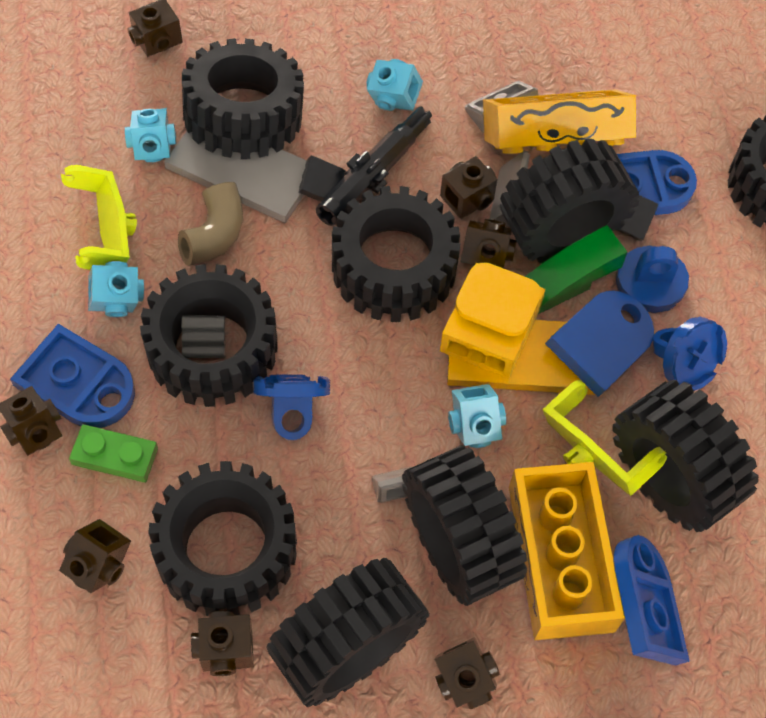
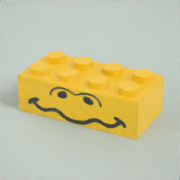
M613 89L483 99L484 140L494 145L495 149H502V153L505 154L522 153L523 147L527 146L536 147L537 151H550V149L557 147V144H568V142L578 140L580 145L586 139L603 140L608 145L625 144V138H636V95Z
M594 462L514 469L509 484L513 515L517 522L515 523V528L521 533L524 544L520 546L526 552L527 561L524 562L527 566L524 582L534 641L615 633L624 621L625 616Z

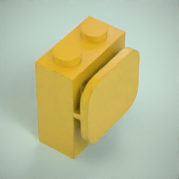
M476 263L466 277L457 296L456 306L443 330L440 352L509 379L540 311L546 289L540 287L530 278L493 264Z

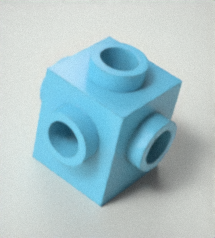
M391 59L390 61L376 60L373 72H370L367 78V91L375 104L381 109L393 111L396 108L413 111L423 80L414 64H407L399 59Z
M167 108L132 111L130 127H125V141L127 148H133L135 160L158 162L163 158H170V145L176 144V132L174 123H168Z
M121 261L107 262L105 266L92 265L88 275V311H104L105 315L109 317H125L128 315V312L133 313L138 301L142 302L144 299V280L138 279V267H128L127 263Z
M489 384L452 390L454 410L448 412L451 433L457 434L463 445H469L473 448L486 447L491 444V441L502 440L501 426L506 425V412L503 403H499L498 395Z

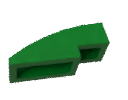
M608 225L566 247L525 276L546 289L538 314L590 290L593 281L622 268L627 250Z

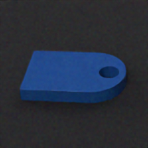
M665 150L617 154L636 186L639 195L659 204L654 215L675 213L686 207L691 201L697 186V178L694 169L683 157ZM679 176L686 183L676 184L669 177Z
M605 291L596 295L552 335L545 344L599 397L650 347L654 336V326L646 308L634 297L620 291ZM621 310L630 313L634 323L625 320Z
M60 324L55 326L10 378L13 386L20 391L32 386L43 402L50 399L61 416L78 426H82V424L96 428L110 426L121 420L128 413L135 398L134 382L129 369L123 362ZM115 393L121 396L120 402L113 407L101 405L102 399L108 394Z
M641 535L620 541L614 551V568L633 655L675 666L689 662L674 591L663 558L656 547Z

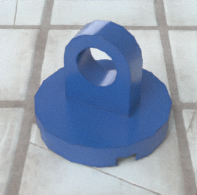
M649 245L633 249L627 253L622 268L618 269L616 274L618 291L634 297L651 313L669 311L675 307L684 297L689 284V274L685 264L679 259L677 252L673 248L665 246L656 247Z
M699 316L687 320L678 328H666L656 332L653 336V350L657 356L663 358V369L668 381L677 380L679 385L683 382L692 385L693 391L703 388L714 379L717 374L713 372L718 363L722 365L726 357L727 338L722 326L716 324L713 320Z
M302 374L269 375L265 379L258 376L254 379V394L272 397V424L274 429L285 439L297 440L305 436L311 428L312 397L330 395V379L318 376V383H316V381H310V377ZM289 410H298L302 416V422L295 430H286L282 426V417Z

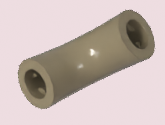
M235 182L219 183L206 188L202 195L207 208V221L200 227L179 232V253L187 266L208 262L224 255L237 241L243 223V211L240 194Z

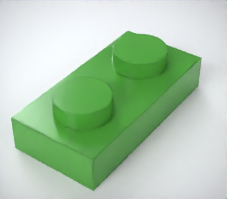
M82 424L69 460L71 465L146 483L158 451V445L155 441Z

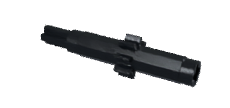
M419 106L402 124H398L392 131L388 132L369 153L365 151L361 156L356 153L346 163L350 168L345 173L346 176L316 207V214L319 219L327 225L334 226L337 223V216L340 211L347 213V203L353 198L359 202L362 199V193L368 190L378 194L380 187L388 184L385 180L389 174L388 171L414 144L416 137L431 123V112L424 111L423 107Z

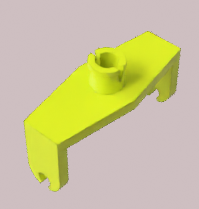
M71 165L64 168L65 175L61 174V179L65 186L96 192L100 236L104 248L94 246L81 248L79 250L80 256H75L77 266L90 270L92 265L105 266L107 262L111 261L126 263L130 258L127 236L134 234L137 219H135L136 215L134 213H125L113 172L81 165Z
M576 380L542 409L547 423L573 447L568 453L563 455V458L567 464L594 462L595 468L631 496L664 465L667 460L666 452L661 447H656L630 471H624L591 438L565 418L584 399L588 391L585 388V383L581 380Z

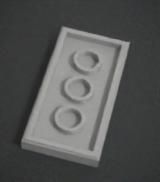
M186 131L171 151L170 158H166L164 161L166 169L207 188L219 183L235 182L242 204L283 223L287 222L304 197L303 194L298 192L306 160L284 150L276 152L271 147L269 148L268 156L259 158L257 152L250 153V159H241V153L233 152L232 157L229 158L222 156V149L217 148L214 153L206 150L205 141L197 144L192 139V132L188 133Z

